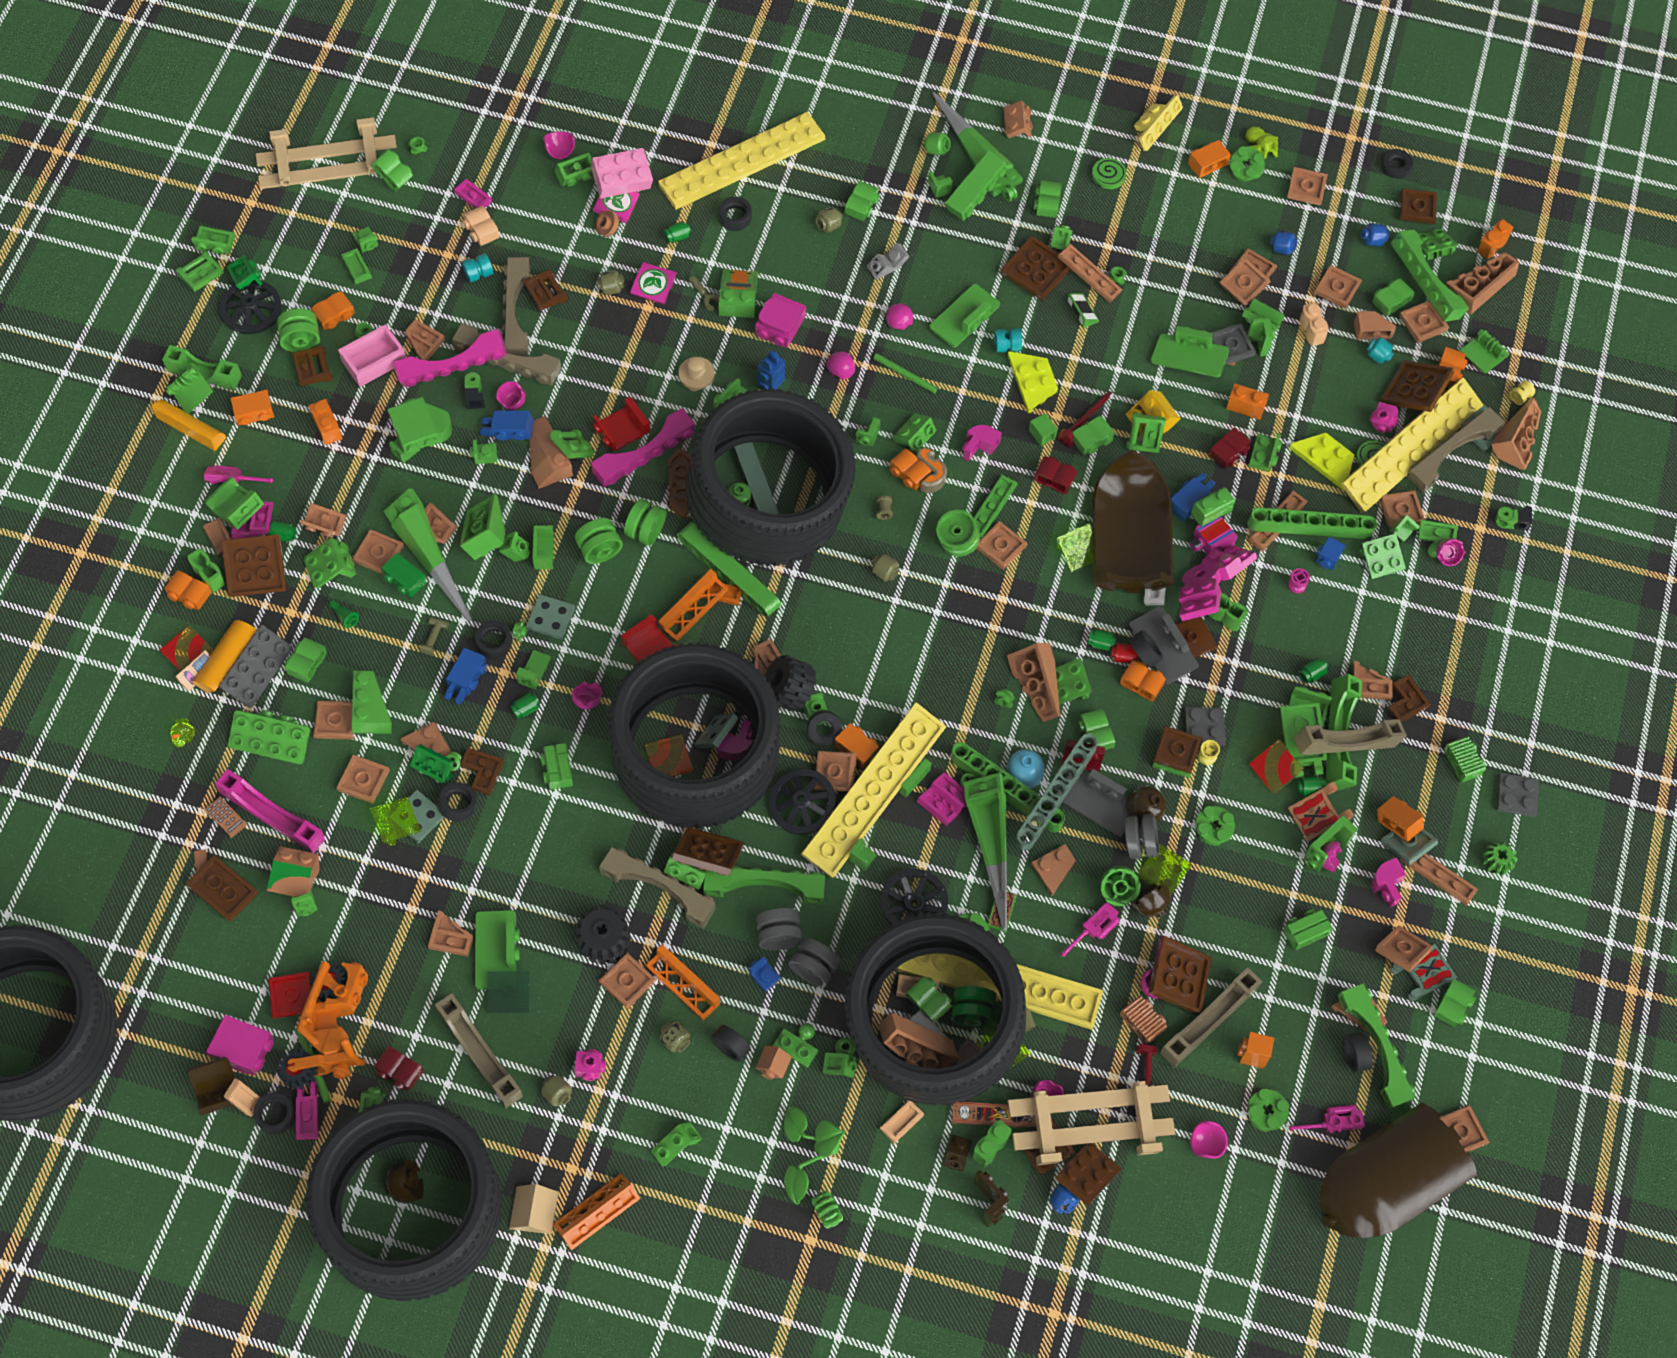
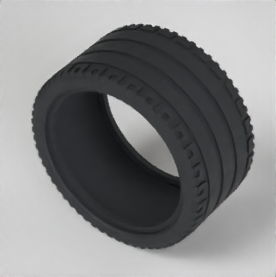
M766 388L761 390L754 389L751 392L748 390L744 394L741 392L738 396L734 395L730 399H726L723 404L720 403L703 422L696 437L687 472L686 501L688 502L690 515L693 516V522L696 523L698 530H701V534L706 536L707 540L711 541L713 546L718 547L721 552L724 551L726 555L734 556V559H741L742 562L747 561L750 564L757 563L760 566L762 564H766V566L773 564L774 566L779 564L786 565L788 562L791 564L794 561L802 560L803 557L807 558L810 554H814L816 550H819L826 544L836 530L852 491L856 470L853 446L850 444L851 440L847 438V432L843 430L842 424L839 425L838 419H834L831 412L828 413L825 407L822 408L818 402L815 403L811 398L807 399L804 395L800 396L796 392L790 393L788 390H774V388H770V390H766ZM768 442L778 444L796 452L812 466L820 479L824 497L812 507L797 513L770 514L746 506L731 495L718 476L715 461L727 450L744 443Z
M682 643L679 646L672 645L671 648L665 647L662 648V651L657 650L654 654H649L645 660L642 659L638 664H635L633 670H629L627 675L623 677L622 683H619L614 693V698L611 701L608 720L613 766L625 794L644 813L647 812L648 816L654 817L658 821L662 820L665 824H672L675 827L679 825L681 828L698 827L699 829L706 826L709 828L711 825L725 824L728 820H734L736 817L743 815L744 811L747 812L752 806L754 807L757 800H760L766 793L767 787L771 785L779 760L780 716L773 689L769 682L766 681V677L761 674L759 669L756 670L755 665L750 663L748 659H743L742 655L735 654L732 650L728 651L725 647L719 648L718 645L709 646L708 643H705V645H701V643L683 645ZM685 694H708L722 698L738 707L751 721L757 736L748 754L732 769L707 779L687 780L666 775L644 760L633 743L639 725L650 711L668 699Z
M931 913L919 914L918 917L913 918V916H910L909 918L901 919L899 923L896 924L895 922L891 926L884 928V932H879L870 940V944L866 945L862 952H860L858 955L859 959L855 960L850 971L851 975L846 986L845 1010L848 1029L857 1054L868 1072L883 1087L899 1097H904L906 1100L915 1103L922 1102L924 1105L937 1106V1104H941L943 1106L973 1099V1096H979L988 1091L990 1086L993 1087L1002 1079L1003 1075L1008 1072L1022 1046L1026 1029V998L1018 966L1005 945L1000 943L999 939L989 930L985 931L983 926L976 924L974 921L969 922L966 918L956 915L952 917L950 914L936 913V915H931ZM927 954L954 955L977 965L993 981L1003 1003L999 1026L989 1043L971 1059L947 1068H923L900 1060L881 1044L872 1029L873 1004L885 979L903 963Z
M15 924L12 927L8 925L0 927V981L9 976L30 971L50 972L63 976L72 981L75 987L77 997L76 1016L67 1039L46 1062L26 1073L0 1078V1121L5 1119L8 1122L39 1120L43 1116L49 1117L51 1114L59 1113L61 1109H67L71 1104L74 1105L76 1100L82 1099L84 1094L91 1090L92 1085H96L97 1080L103 1076L102 1072L107 1069V1064L111 1061V1053H114V1046L117 1041L115 1037L118 1034L116 1008L111 993L103 979L85 955L65 938L63 939L61 935L53 931H47L44 928H37L32 925L28 927L27 925L18 926Z
M401 1098L400 1101L391 1099L386 1102L382 1101L378 1105L375 1103L368 1108L365 1107L359 1113L358 1111L355 1112L354 1115L346 1118V1122L340 1123L331 1132L332 1135L325 1139L324 1144L319 1148V1154H316L315 1160L311 1165L312 1172H309L307 1181L306 1206L308 1208L307 1213L310 1226L318 1244L345 1279L373 1296L377 1295L379 1298L388 1300L411 1301V1299L430 1298V1295H440V1293L448 1291V1288L451 1286L454 1288L457 1284L463 1282L467 1275L470 1276L479 1267V1262H483L485 1256L490 1251V1245H493L497 1235V1227H499L501 1219L502 1198L499 1180L487 1148L476 1131L455 1112L451 1113L450 1109L439 1104L434 1105L430 1101L427 1102L420 1099L415 1101L411 1098ZM406 1142L430 1143L452 1152L470 1170L472 1186L470 1203L465 1217L458 1229L444 1244L418 1258L404 1261H387L370 1257L355 1249L346 1241L341 1220L343 1197L351 1178L366 1160L387 1147Z

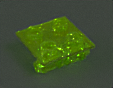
M1089 523L1057 537L1058 543H1056V548L1062 550L1071 572L1093 562V531Z
M408 797L370 808L383 843H387L389 846L395 845L396 839L421 832Z

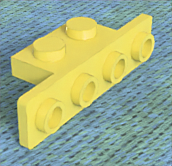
M1174 95L1166 105L1152 103L1134 125L1136 131H1144L1139 137L1144 151H1148L1182 110L1183 106L1178 95Z

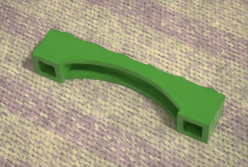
M1415 230L1399 231L1390 244L1443 321L1460 320L1469 308L1460 295L1447 288L1433 273L1423 255L1421 248L1423 241Z
M1350 674L1332 680V699L1329 716L1330 731L1349 730L1353 709L1358 698H1361L1362 680ZM1349 751L1327 753L1326 782L1327 785L1334 782L1339 791L1355 786L1357 782V767L1352 765Z
M734 866L731 875L728 876L705 870L704 895L724 897V893L736 888L766 885L790 891L801 897L805 904L823 905L825 875L817 872L802 874L799 871H791L787 873L777 869L762 871L760 868L748 870Z
M1363 983L1338 994L1337 997L1344 1013H1350L1362 1023L1372 1036L1379 1050L1384 1070L1383 1089L1379 1091L1387 1109L1389 1110L1415 1099L1414 1087L1406 1079L1405 1067L1397 1059V1050L1388 1039L1389 1032L1379 1019L1381 1015L1378 1008L1374 1007L1371 1001L1372 994Z

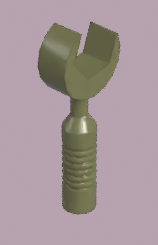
M695 276L690 277L689 281L700 294L705 296V308L709 311H714V307L709 303L712 301L719 303V297L715 294L708 295Z

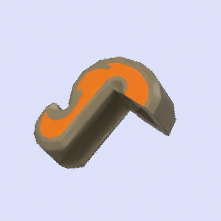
M928 447L920 448L917 451V458L932 470L931 475L922 481L920 491L924 493L937 492L946 483L947 467L941 460L934 459L935 452Z

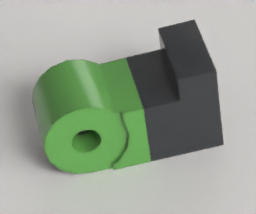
M475 372L468 373L464 379L467 409L485 408L484 394L480 393L482 389L480 375Z
M1524 506L1523 510H1512L1509 507H1502L1495 516V524L1501 528L1528 531L1532 524V506Z

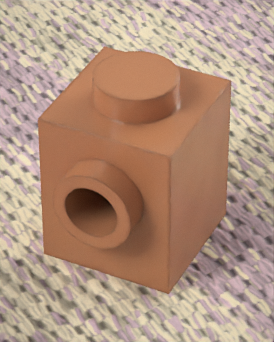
M765 1046L756 1069L761 1071L762 1076L769 1080L774 1078L783 1079L792 1056L780 1047Z

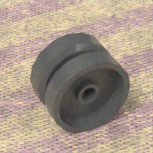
M1154 813L1143 815L1142 827L1136 815L1126 816L1125 838L1130 859H1141L1143 846L1145 854L1149 858L1159 857L1158 831Z
M790 908L772 909L756 916L757 930L760 931L758 934L760 948L765 950H785L799 945L803 940L802 930L798 927L800 925V915L797 910Z
M804 938L798 946L799 953L793 954L788 965L803 980L817 987H826L831 979L830 973L837 970L841 960L831 949L820 942Z

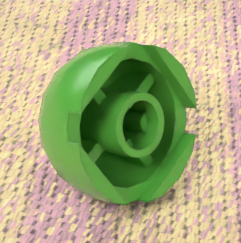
M1112 866L1101 877V893L1105 900L1114 906H1125L1127 903L1136 900L1140 893L1141 885L1138 876L1127 866Z

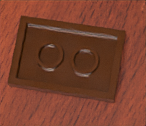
M215 855L186 883L190 890L229 922L259 894L254 887Z
M1088 1143L1063 1168L1055 1179L1084 1204L1089 1206L1122 1168L1094 1144Z

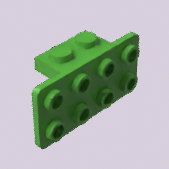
M973 284L930 324L929 328L949 345L957 347L1000 307V301L979 285Z
M1177 326L1175 336L1161 334L1159 336L1151 363L1220 377L1229 348L1213 344L1212 333Z
M241 710L234 712L228 743L229 748L296 764L304 762L310 733L308 726L298 724V720L292 719V716L288 714L274 715V712L271 710H262V712L255 714Z
M514 910L476 913L475 986L478 990L515 988L517 985V961L520 960V949L516 948V941H520V931L516 929V912Z

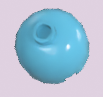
M1018 750L1011 755L1007 762L1006 772L1028 788L1036 787L1044 776L1045 765L1043 759L1032 750Z

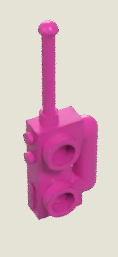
M214 465L213 467H207L204 473V480L211 484L225 482L230 477L234 478L237 483L239 480L273 482L272 478L243 476L241 470L237 467Z
M1108 902L1104 903L1092 917L1088 918L1087 922H1083L1082 933L1063 952L1061 951V956L1065 957L1087 934L1093 939L1096 936L1099 939H1103L1120 922V919L1117 917L1119 912ZM1106 921H1109L1102 929L1100 928Z
M1345 1105L1327 1108V1114L1324 1115L1325 1122L1299 1126L1290 1125L1289 1130L1322 1127L1326 1128L1327 1132L1334 1133V1131L1342 1132V1130L1362 1129L1365 1125L1362 1110H1357L1355 1105ZM1339 1114H1349L1348 1116H1338Z

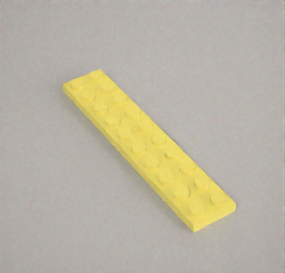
M806 112L658 181V184L675 210L824 141L825 135L811 115Z
M1464 377L1460 378L1440 396L1432 412L1422 411L1340 485L1361 513L1366 512L1410 473L1409 469L1412 465L1423 461L1422 459L1427 453H1432L1441 442L1446 441L1453 432L1461 427L1464 421L1484 405Z
M916 702L801 855L828 877L834 878L849 858L850 851L861 838H864L899 791L901 785L911 775L947 726Z
M927 954L913 958L898 967L899 972L919 978L926 977L928 979L930 977L932 980L939 981V984L955 989L963 986H977L993 990L998 995V1002L1002 1003L999 991L990 977L977 965L964 958L949 954ZM1017 964L1024 984L1026 1008H1029L1031 1012L1093 1030L1104 990Z

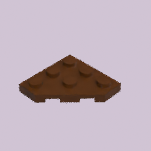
M679 448L668 459L669 506L672 511L684 519L690 513L688 502L686 501V477L692 456Z

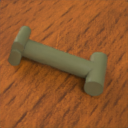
M433 617L429 620V624L434 625L426 644H421L420 647L421 653L431 656L434 653L433 645L441 628L448 629L450 624L447 621Z

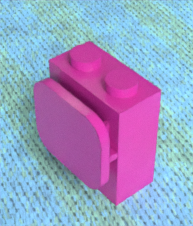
M774 293L767 300L759 314V319L755 324V335L763 340H769L777 346L788 348L806 317V306Z
M225 1015L206 1053L213 1060L227 1057L232 1069L255 1076L257 1071L262 1069L265 1062L264 1057L267 1052L271 1051L274 1045V1038L266 1030Z

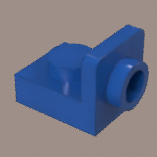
M765 956L751 963L749 975L765 993L781 980V977L767 963Z

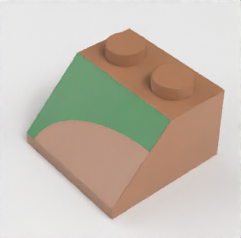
M280 846L272 863L267 891L294 897L309 893L320 871L319 854Z

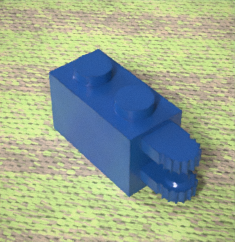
M771 350L757 366V386L760 389L766 388V390H770V388H774V390H777L785 380V360L780 358L775 351Z
M494 411L493 417L482 419L481 423L488 427H482L480 434L482 436H494L502 441L506 439H531L534 419L530 411Z
M1202 473L1197 478L1194 477L1191 481H1186L1178 493L1174 492L1171 495L1172 513L1181 521L1185 522L1192 515L1191 511L1195 502L1210 495V489L1215 485V482L1210 480L1206 485H1203L1201 482L1205 480L1206 474Z
M466 648L462 650L446 678L449 688L446 691L445 699L450 700L455 691H458L455 703L461 705L466 695L469 696L471 691L477 688L480 675H484L487 670L485 656Z

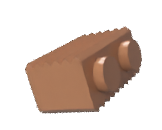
M1139 996L1122 1009L1120 1016L1145 1045H1149L1165 1032L1167 1028L1166 1020L1161 1014L1157 1015L1153 1011V1006L1148 999H1143L1142 996Z

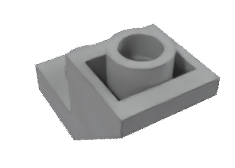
M896 243L886 255L877 254L866 267L875 279H879L899 269L910 256L901 244Z

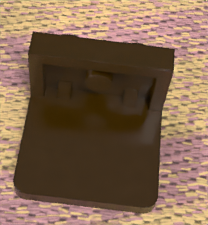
M227 1057L187 1070L197 1097L200 1115L234 1106L224 1098L233 1080L236 1079Z
M979 1170L976 1173L974 1183L993 1202L985 1210L982 1220L989 1227L992 1223L996 1225L1003 1219V1214L1009 1203V1196L1001 1187L997 1188L994 1185L993 1178L987 1172L983 1173Z

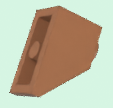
M1375 311L1357 312L1354 320L1357 340L1377 339L1378 337L1392 339L1396 330L1394 324Z

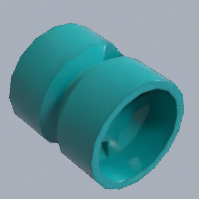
M486 253L477 255L475 260L471 258L462 261L463 270L469 283L478 281L480 275L484 278L494 275L491 262Z
M1010 328L1009 331H1006V329H995L994 346L996 353L1007 352L1008 349L1011 352L1022 351L1021 328Z

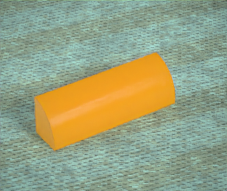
M163 399L158 400L151 406L157 419L214 451L226 439L224 433Z
M240 620L233 621L192 683L206 693L216 691L257 629Z

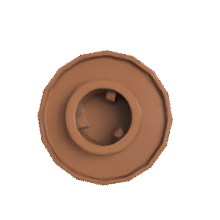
M610 210L602 212L597 219V232L605 237L612 236L618 229V215Z

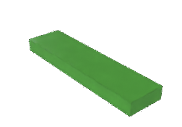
M1002 474L974 516L979 528L980 539L986 535L1017 487L1018 482Z

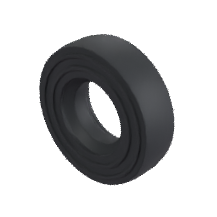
M1389 150L1382 159V170L1392 178H1404L1409 175L1413 168V159L1404 150ZM1394 159L1400 160L1404 166L1396 168L1392 166L1391 161Z
M818 711L809 718L807 723V733L810 739L818 745L826 746L833 744L835 738L842 732L840 719L831 711ZM822 721H827L832 725L831 731L826 735L819 734L817 731V726Z

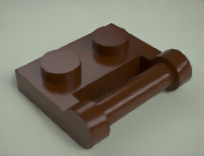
M547 270L524 281V286L539 311L558 303H565L569 298L557 283L552 270ZM544 281H549L557 295L553 296Z
M319 346L292 353L301 386L322 381H332L333 376L329 372L325 357V347ZM312 357H318L322 373H316Z

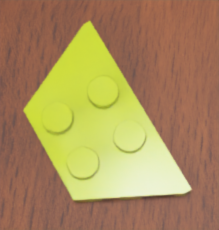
M1008 352V359L1027 412L1031 413L1033 408L1038 404L1044 403L1048 397L1053 396L1058 391L1048 359Z
M1327 433L1300 440L1290 445L1289 449L1344 491L1340 484L1350 475L1354 454Z

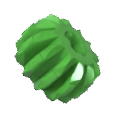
M1495 841L1492 845L1486 847V852L1483 853V858H1485L1483 865H1489L1488 871L1494 869L1496 875L1500 871L1503 874H1507L1508 870L1512 871L1515 867L1514 864L1517 863L1518 858L1514 857L1517 851L1510 850L1512 844L1505 846L1504 841L1500 844Z
M829 1191L820 1192L812 1198V1205L824 1227L828 1229L843 1221V1215Z

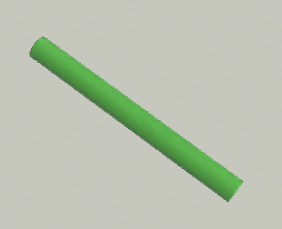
M875 354L873 358L875 361L934 394L937 392L938 387L880 354Z
M296 1028L295 1031L302 1049L311 1056H314L310 1043ZM314 1076L323 1102H330L332 1099L323 1076Z

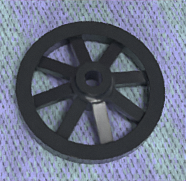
M253 280L241 290L236 285L231 286L223 294L219 309L223 322L231 330L240 334H257L268 330L277 322L278 316L282 312V302L279 293L273 286L266 282H263L260 286ZM249 289L248 294L244 295L241 293V291ZM256 289L265 291L254 296ZM233 296L240 299L239 301L229 303ZM272 296L275 304L260 300ZM239 307L232 317L229 318L227 310ZM260 307L273 310L268 319L261 312ZM243 313L246 314L245 325L235 323ZM252 314H256L262 323L251 325Z
M811 769L793 770L783 775L773 786L769 798L770 811L776 823L785 831L797 835L812 834L819 831L836 808L835 791L829 780L821 773ZM800 777L813 778L807 787L802 790ZM793 779L796 787L795 792L784 788ZM818 782L827 790V792L810 794ZM779 793L792 798L777 805ZM804 797L802 802L798 801L799 798ZM828 798V807L825 811L812 801ZM794 806L787 821L783 820L779 811ZM809 808L822 816L813 824H811L809 818ZM799 811L802 812L805 826L802 827L792 825Z
M906 869L894 874L885 883L880 898L881 911L890 925L900 922L893 914L907 911L905 919L913 915L917 917L919 914L923 915L922 911L946 914L949 903L947 890L943 883L932 873L921 869ZM907 878H920L915 892L911 891ZM899 881H901L906 897L891 890ZM928 881L936 889L922 896L925 882ZM940 895L941 907L924 904ZM888 896L903 903V905L889 908Z

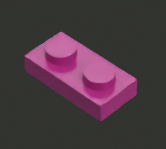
M465 179L454 189L455 194L473 208H478L482 205L486 208L492 203V198L468 179Z

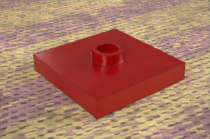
M310 971L268 978L273 1019L302 1014L311 990V985L309 984L311 980Z

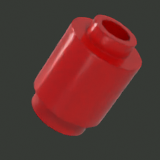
M1116 643V646H1112L1110 657L1114 658V662L1130 664L1132 660L1138 661V655L1132 645Z

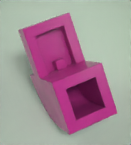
M987 425L972 427L967 432L966 442L962 448L964 451L963 458L970 461L978 448L991 455L999 445L1002 433Z
M743 721L738 736L727 734L717 748V757L729 761L744 759L753 746L751 739L754 730L751 729V721Z
M1397 858L1383 863L1372 879L1373 892L1381 890L1382 898L1385 902H1388L1390 907L1397 905L1402 897L1395 884L1402 882L1406 876Z

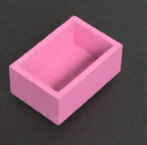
M644 148L592 159L591 170L600 199L651 188L653 178Z
M386 324L338 349L341 362L359 387L394 369V361L406 358L403 347Z

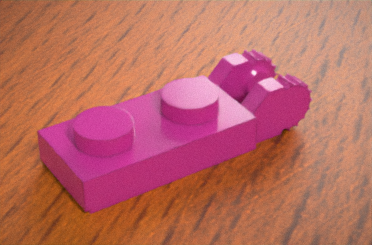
M311 1081L310 1096L304 1097L305 1089L297 1087V1140L319 1139L316 1081Z

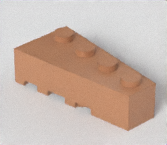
M1505 252L1487 261L1485 265L1473 268V271L1459 275L1456 280L1446 282L1445 286L1462 297L1469 307L1466 312L1471 315L1516 276L1519 261Z
M891 1012L878 1025L883 1043L898 1056H902L908 1064L923 1068H947L959 1058L953 1040Z

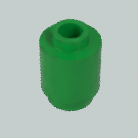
M684 221L667 226V229L663 230L668 243H676L689 238V233H691L689 224Z
M273 521L270 524L267 535L280 534L281 541L288 543L295 540L297 529L292 524Z
M1098 629L1095 631L1091 630L1087 645H1092V648L1110 651V648L1115 646L1116 637H1113L1114 633Z
M1315 658L1301 667V670L1298 671L1299 677L1305 684L1313 683L1327 674L1328 665L1323 659Z
M528 692L515 700L510 708L517 719L525 718L539 709L538 705L540 702L535 694L531 695Z
M1301 777L1300 781L1297 782V792L1301 793L1302 797H1308L1327 786L1326 779H1321V777Z

